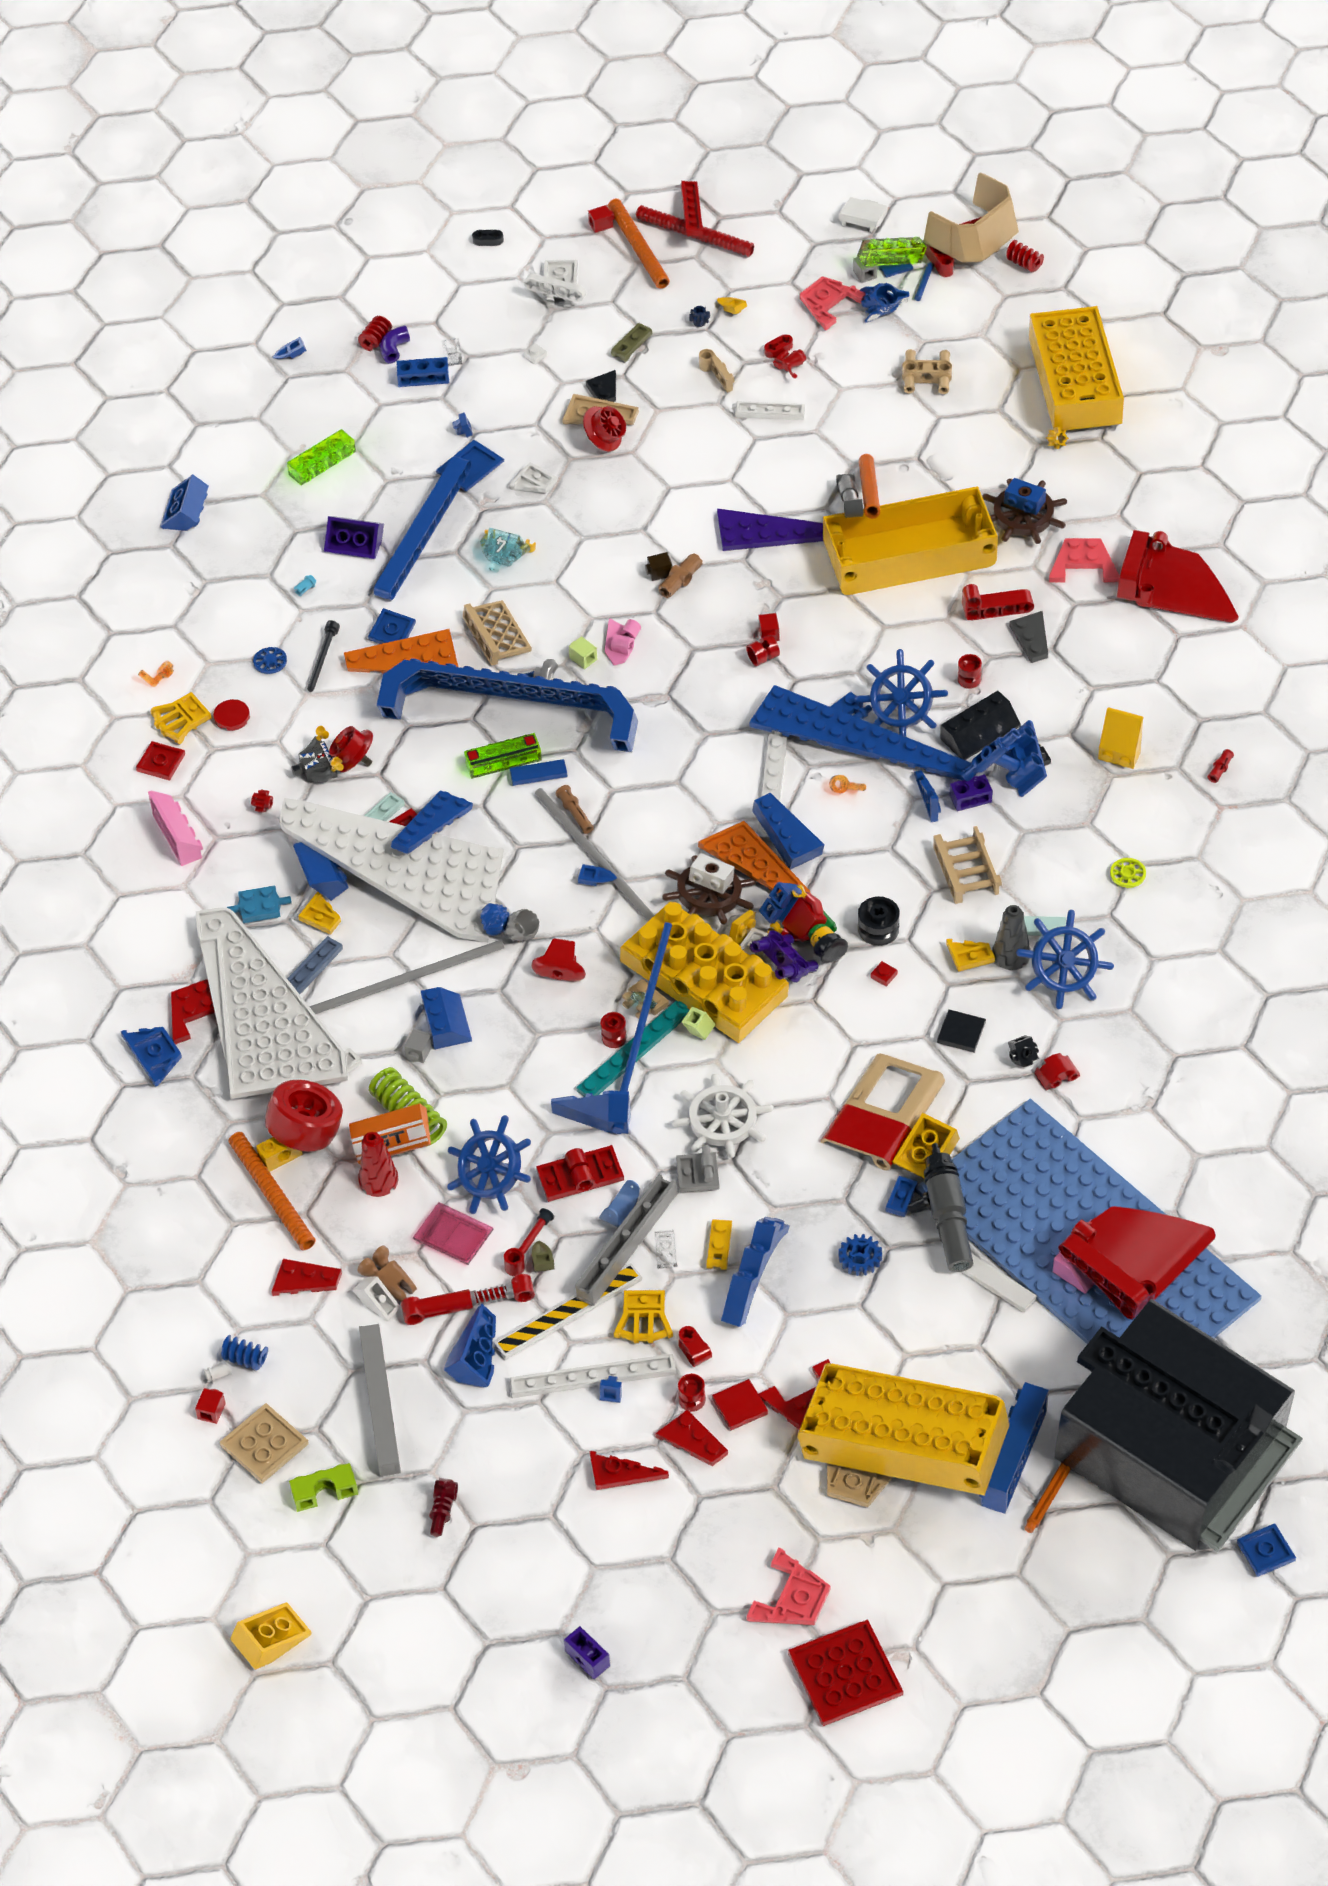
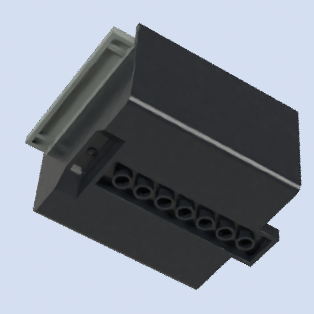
M1150 1299L1120 1338L1101 1326L1078 1355L1077 1363L1091 1371V1374L1061 1412L1054 1458L1069 1466L1070 1469L1196 1551L1198 1549L1199 1542L1201 1541L1219 1552L1303 1440L1301 1436L1287 1428L1295 1390L1161 1304Z

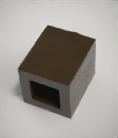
M668 552L647 557L645 571L647 575L651 576L652 581L669 576L672 562Z

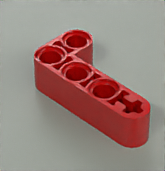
M969 584L962 590V606L967 620L1024 614L1034 609L1031 592L1027 589L980 595L978 586Z

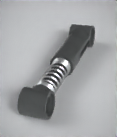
M854 473L836 475L837 492H840L841 499L844 502L845 518L863 517V501L858 499L859 495L855 485Z

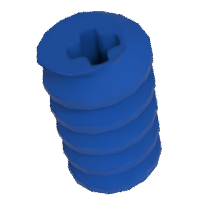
M228 1335L222 1345V1359L225 1361L230 1360L232 1363L237 1362L238 1365H245L247 1368L252 1367L256 1371L259 1370L267 1358L268 1347L265 1346L261 1351L260 1344L253 1348V1342L250 1341L246 1346L245 1339H242L239 1344L238 1337H234L231 1341V1335Z

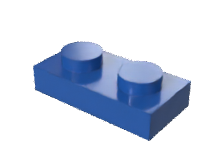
M898 1176L887 1202L885 1212L905 1217L908 1205L915 1194L918 1181Z

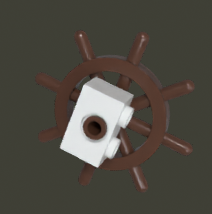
M700 853L699 856H692L693 864L681 874L670 869L665 871L667 877L678 882L677 891L663 894L662 899L664 901L679 899L682 905L689 910L687 912L689 914L717 916L720 923L725 925L727 923L725 914L733 910L737 905L748 910L754 908L753 903L741 899V892L744 887L754 886L756 881L753 878L740 880L734 873L735 867ZM687 884L694 887V889L686 890L685 886ZM733 890V893L731 895L729 893H726L725 891ZM700 895L698 899L692 897ZM717 897L723 899L724 901L719 902Z

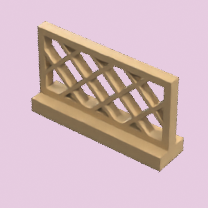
M503 600L475 607L471 603L464 605L463 619L491 666L498 664V659L531 652L532 647ZM501 607L502 612L500 613L493 609ZM477 612H484V613H487V614H486V616L484 617V616L478 615ZM490 615H493V616H496V617H499V618H498L497 621H496V620L490 619V618H488V617H489ZM501 619L509 621V625L500 622ZM485 622L494 625L493 628L484 626ZM497 627H500V628H503V629H506V630H505V632L503 633V632L497 631V630H495V629H496ZM508 631L517 633L516 637L507 634ZM496 635L501 637V639L496 640L493 639L491 636ZM504 638L513 641L512 644L503 642ZM517 642L524 645V647L519 648L515 644ZM499 647L506 648L508 651L500 652Z

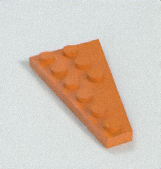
M450 629L344 652L349 672L370 673L371 671L386 673L403 660H410L412 658L425 663L435 661L440 665L450 663L458 667Z
M745 821L698 841L699 848L734 866L736 870L770 890H773L777 882L802 885L805 892L810 893V890Z

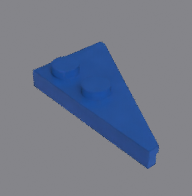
M922 770L914 771V776L930 821L936 822L938 821V813H941L938 795Z

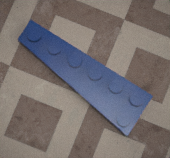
M440 790L395 837L391 848L409 854L422 845L423 842L432 838V834L441 832L445 825H451L455 818H461L471 811L473 803Z

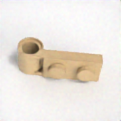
M701 350L699 352L700 369L704 372L712 371L727 393L733 391L735 380L732 373L727 371L725 363L721 362L713 350Z

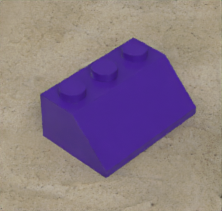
M328 516L324 552L376 559L383 538L384 523Z

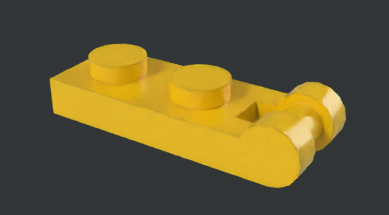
M712 1219L707 1269L721 1267L722 1270H727L732 1220Z

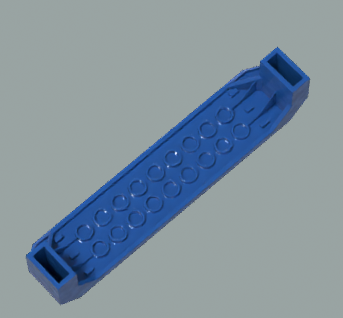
M414 658L403 660L382 676L377 707L382 716L386 718L401 720L406 695L428 687L605 711L613 718L610 741L614 750L633 751L638 719L634 709L621 691L613 686L604 688L593 683L583 685L578 681L568 683L557 678L547 680L542 676H535L533 678L521 673L511 675L506 671H499L497 673L486 668L475 670L470 666L461 668L450 663L440 665L435 661L425 663Z

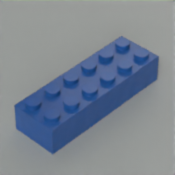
M1027 1382L1024 1383L1022 1389H1018L1015 1397L1017 1402L1015 1406L1012 1405L1008 1413V1418H1010L1009 1428L985 1496L979 1495L982 1498L981 1506L1006 1514L1046 1416L1049 1389Z

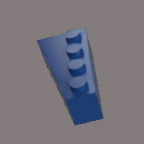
M768 793L754 800L752 812L790 870L822 855L825 844L773 794Z

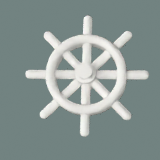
M713 1074L711 1076L712 1087L701 1091L697 1096L686 1090L680 1092L682 1098L691 1102L689 1117L674 1119L672 1125L674 1127L691 1126L694 1134L698 1137V1140L691 1147L693 1152H698L705 1143L714 1146H725L727 1156L734 1158L735 1151L733 1145L742 1142L749 1135L761 1142L766 1140L764 1134L754 1129L757 1114L770 1113L774 1110V1107L772 1105L756 1107L753 1099L748 1094L754 1086L752 1080H748L740 1089L731 1085H720L719 1076ZM715 1099L716 1105L713 1106L707 1102ZM739 1102L745 1107L744 1109L733 1110ZM701 1108L711 1113L698 1116V1112ZM748 1116L745 1123L736 1119L738 1117ZM712 1122L707 1129L701 1125V1123ZM729 1125L736 1127L738 1130L730 1132ZM718 1127H721L723 1134L714 1132Z

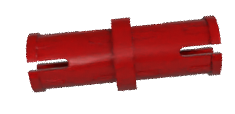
M1223 750L1219 759L1213 763L1214 767L1207 776L1209 781L1217 783L1221 775L1227 771L1228 764L1234 757V753L1231 750Z

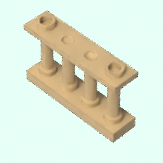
M973 826L972 837L954 841H943L941 834L933 835V848L955 904L963 902V894L965 892L992 886L995 895H998L999 886H1002L1000 875H996L984 845V835L982 832H979L977 826ZM975 844L978 850L956 856L948 854L949 849ZM981 858L983 865L962 870L954 869L953 867L955 863ZM986 872L989 878L964 885L959 882L961 877Z

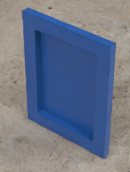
M476 440L470 442L454 455L471 461L470 472L460 488L467 492L505 461L504 458ZM451 458L440 466L436 473L442 475Z

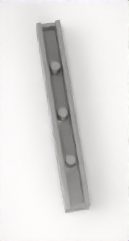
M660 1174L656 1177L575 1284L576 1298L593 1306L597 1303L677 1196L678 1191L675 1180L667 1181Z
M379 1324L359 1326L380 1477L399 1474L401 1470Z

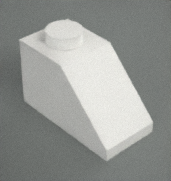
M377 1276L366 1277L353 1289L364 1306L385 1321H388L401 1308Z

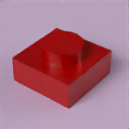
M881 961L871 972V978L887 987L897 976L898 970Z

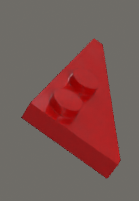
M590 1451L596 1490L669 1478L668 1470H663L660 1467L654 1466L649 1468L641 1466L640 1462L619 1459L612 1455L605 1457L597 1455L596 1451Z

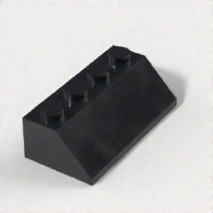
M997 690L941 724L940 740L959 758L967 760L980 752L985 746H989L998 737L1005 736L1012 728L1017 729L1021 727V723L1010 701Z

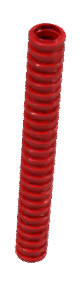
M644 205L638 207L636 211L637 219L686 235L684 219L676 218V216H671L670 214L667 215V213H662L646 206L644 207ZM703 227L702 236L691 237L721 248L723 247L729 251L732 250L747 257L753 254L755 248L752 242L740 240V238L735 236L731 237L729 234L726 235V233L717 232V230L708 229V227Z

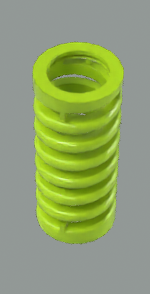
M385 1068L374 1076L369 1084L368 1091L387 1111L391 1112L402 1109L414 1099L407 1107L420 1103L427 1108L429 1132L438 1123L440 1124L439 1128L430 1135L431 1145L443 1136L447 1128V1121L440 1117L439 1112L434 1111L433 1106L428 1104L426 1099L421 1098L420 1093L415 1091L414 1087L409 1085L406 1079H402L401 1074L395 1068ZM383 1076H385V1078L379 1083V1085H378V1087H377V1089H376V1085H377L378 1081H379ZM399 1086H401V1088L398 1089V1090L393 1094V1096L390 1097V1095H391ZM406 1092H408L407 1095H405L398 1103H396Z

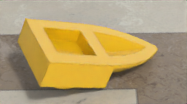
M733 297L717 298V302L723 306L724 311L732 314H738L747 307L746 301Z

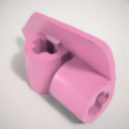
M609 618L604 652L614 666L625 663L633 650L634 640L641 630V625L635 620L630 619L625 625H621Z

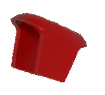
M552 939L545 954L534 959L531 964L534 972L542 977L556 980L581 981L586 976L584 968L576 962L574 941Z

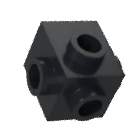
M1024 1035L1008 1041L1010 1048L1009 1057L1014 1064L1027 1067L1034 1064L1033 1061L1039 1059L1037 1054L1039 1053L1038 1046L1033 1042L1031 1036Z

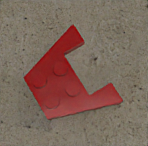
M208 979L171 992L172 1036L175 1045L191 1039L185 1025L186 1023L215 1013Z
M829 1359L812 1367V1371L818 1380L824 1365L830 1363ZM775 1386L759 1393V1396L763 1403L766 1402L773 1411L782 1414L789 1423L800 1430L816 1387L788 1401L783 1399Z

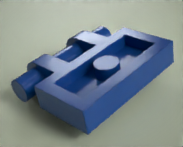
M851 691L830 706L850 715L855 713L853 716L860 719L866 718L868 713L872 711L870 705L863 707V703H857L855 701L856 695Z

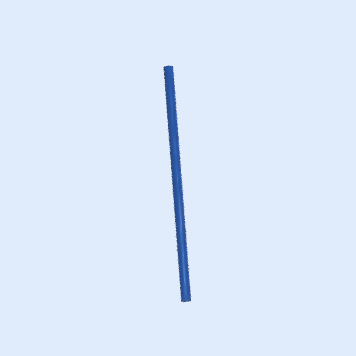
M665 922L620 1091H628L672 927V924Z

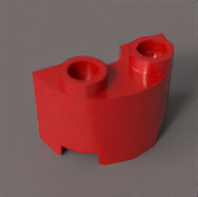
M1061 1053L1053 1054L1044 1059L1046 1063L1040 1069L1037 1067L1034 1073L1045 1090L1057 1088L1061 1085L1062 1080L1074 1081L1080 1077V1072L1068 1055L1063 1056Z

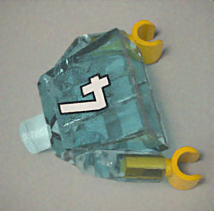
M490 527L489 530H485V534L480 540L482 553L488 561H491L489 569L493 572H499L501 564L511 566L513 562H516L524 554L534 552L536 548V542L530 544V540L526 539L524 544L520 535Z

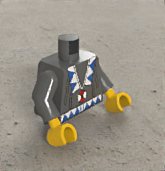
M320 725L315 731L318 736H315L309 745L298 754L300 764L291 766L294 777L304 774L310 783H326L329 779L337 778V771H342L344 768L340 758H332L329 754L325 741H322V739L329 737V732Z

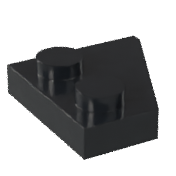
M615 370L585 381L586 387L594 398L611 402L616 401Z

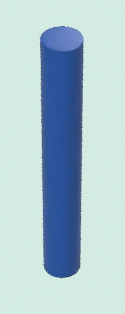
M931 262L927 263L914 297L916 301H920L934 266Z

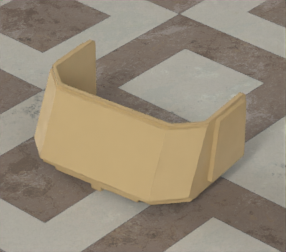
M980 172L977 176L973 204L988 211V213L974 224H956L930 211L928 213L923 242L961 262H982L1019 233L1008 186Z

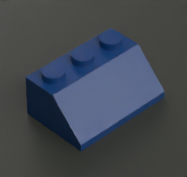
M192 474L171 490L160 527L162 529L188 531L190 528L196 527L200 522L199 517L204 509L203 503L208 496L207 490L209 485Z
M301 842L293 845L310 887L331 901L349 888L346 882L347 877L338 864Z
M442 987L422 990V1005L428 1028L432 1035L434 1050L472 1042L460 994Z

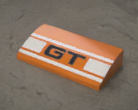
M420 1103L349 1123L352 1145L359 1165H361L362 1157L361 1141L364 1135L369 1132H377L383 1138L391 1156L431 1145L427 1108Z

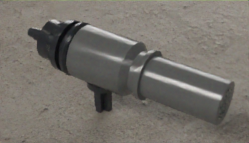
M933 1143L932 1155L925 1159L924 1182L927 1185L928 1191L923 1193V1198L909 1203L908 1209L912 1215L925 1209H929L932 1212L933 1219L937 1221L936 1228L939 1232L940 1241L943 1243L948 1270L962 1272L973 1266V1259L965 1227L967 1224V1219L964 1216L966 1214V1206L959 1173L957 1172V1166L951 1160V1156L948 1153L940 1152L938 1144Z

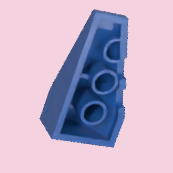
M480 1304L449 1354L443 1370L458 1383L488 1387L494 1374L492 1356L495 1355V1349L492 1348V1341L496 1333V1316L483 1304Z

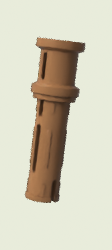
M569 785L559 787L555 795L561 799L563 807L570 811L584 834L592 832L594 826L579 806V799L572 794L571 787Z

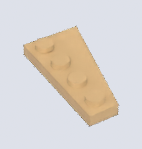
M573 394L562 421L563 424H583L584 414L589 408L594 406L602 408L611 406L621 413L626 425H634L639 408Z

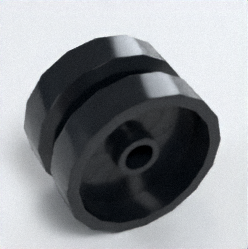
M883 896L871 897L862 902L858 908V933L861 939L866 943L883 946L894 941L899 934L900 909L893 900Z

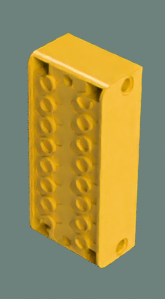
M978 486L880 505V515L875 519L866 517L864 509L863 517L845 518L844 513L823 517V541L840 589L844 595L863 593L988 568L997 561L998 535Z
M827 1363L824 1365L797 1437L804 1459L985 1496L1009 1428V1421L1004 1401L995 1395Z

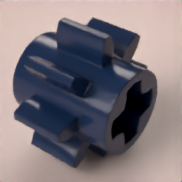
M696 306L690 310L689 321H693L694 326L702 327L709 323L710 311H706V307Z

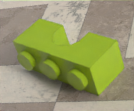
M350 1463L339 1464L334 1468L318 1470L313 1474L298 1476L289 1480L297 1512L317 1507L316 1496L323 1489L333 1490L338 1500L358 1495L357 1484Z

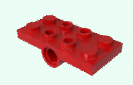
M613 1145L585 1153L581 1148H574L569 1150L563 1159L536 1166V1171L548 1202L624 1181V1175Z

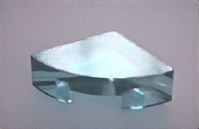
M633 992L630 998L636 1003L639 1001L644 1002L646 993ZM653 999L650 1009H654L657 1004Z

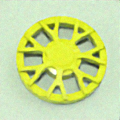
M1122 858L1113 863L1110 869V876L1118 886L1134 888L1145 880L1146 868L1140 861L1134 858ZM1115 867L1121 868V871L1116 870Z

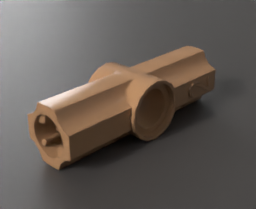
M695 553L690 554L680 565L676 564L671 568L669 576L658 587L662 596L666 598L672 597L682 585L685 587L690 583L692 575L703 565L699 555Z

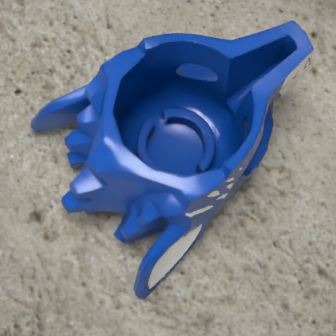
M878 283L875 286L861 288L860 292H865L866 295L864 300L861 301L862 307L869 308L865 311L869 314L865 319V323L873 321L882 315L893 313L900 303L908 302L909 291L898 290L889 283Z

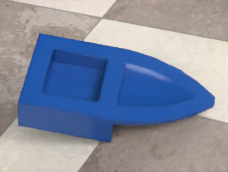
M298 337L285 344L274 354L273 359H282L289 356L293 359L307 351L304 341L301 337Z
M583 864L578 876V883L597 886V883L616 880L617 877L605 868Z

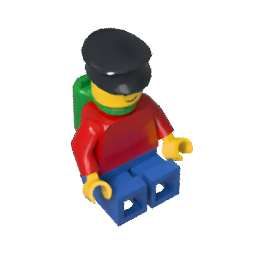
M777 882L769 894L771 898H767L759 909L764 918L771 923V928L768 929L767 933L769 931H776L781 935L790 934L793 936L794 941L800 942L810 940L814 947V953L821 957V961L825 963L836 961L844 956L848 950V942L835 933L837 931L836 924L823 910L821 901L811 893L805 892L802 885ZM776 920H779L784 927L781 928L780 924L776 922Z

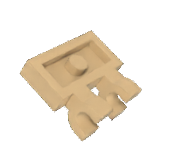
M644 979L631 986L628 992L622 995V998L625 1000L622 1005L627 1010L637 1001L640 1003L636 1006V1010L639 1012L635 1016L638 1019L648 987V983ZM656 989L649 1013L651 1012L654 1016L669 1006V1000Z

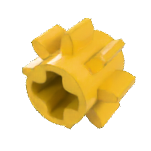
M1060 427L1048 430L1049 434L1046 437L1049 442L1048 446H1054V449L1066 446L1065 442L1069 439L1065 434L1066 430L1060 431Z

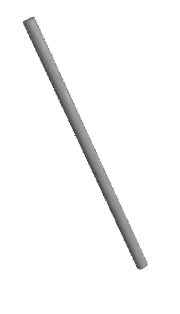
M542 788L537 789L535 795L599 867L605 868L616 875L617 879L612 882L647 921L655 916Z
M501 939L309 1007L315 1014L504 949V943Z

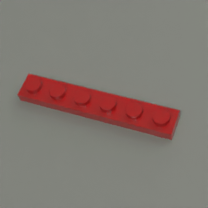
M681 181L685 233L691 237L702 236L703 226L697 181Z

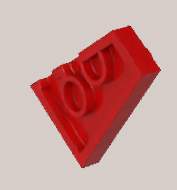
M283 1258L272 1289V1296H280V1293L288 1292L298 1294L299 1291L309 1290L311 1292L337 1290L342 1270Z
M688 1410L655 1433L656 1438L662 1441L664 1439L671 1443L673 1447L681 1448L691 1453V1456L712 1467L728 1455V1449Z

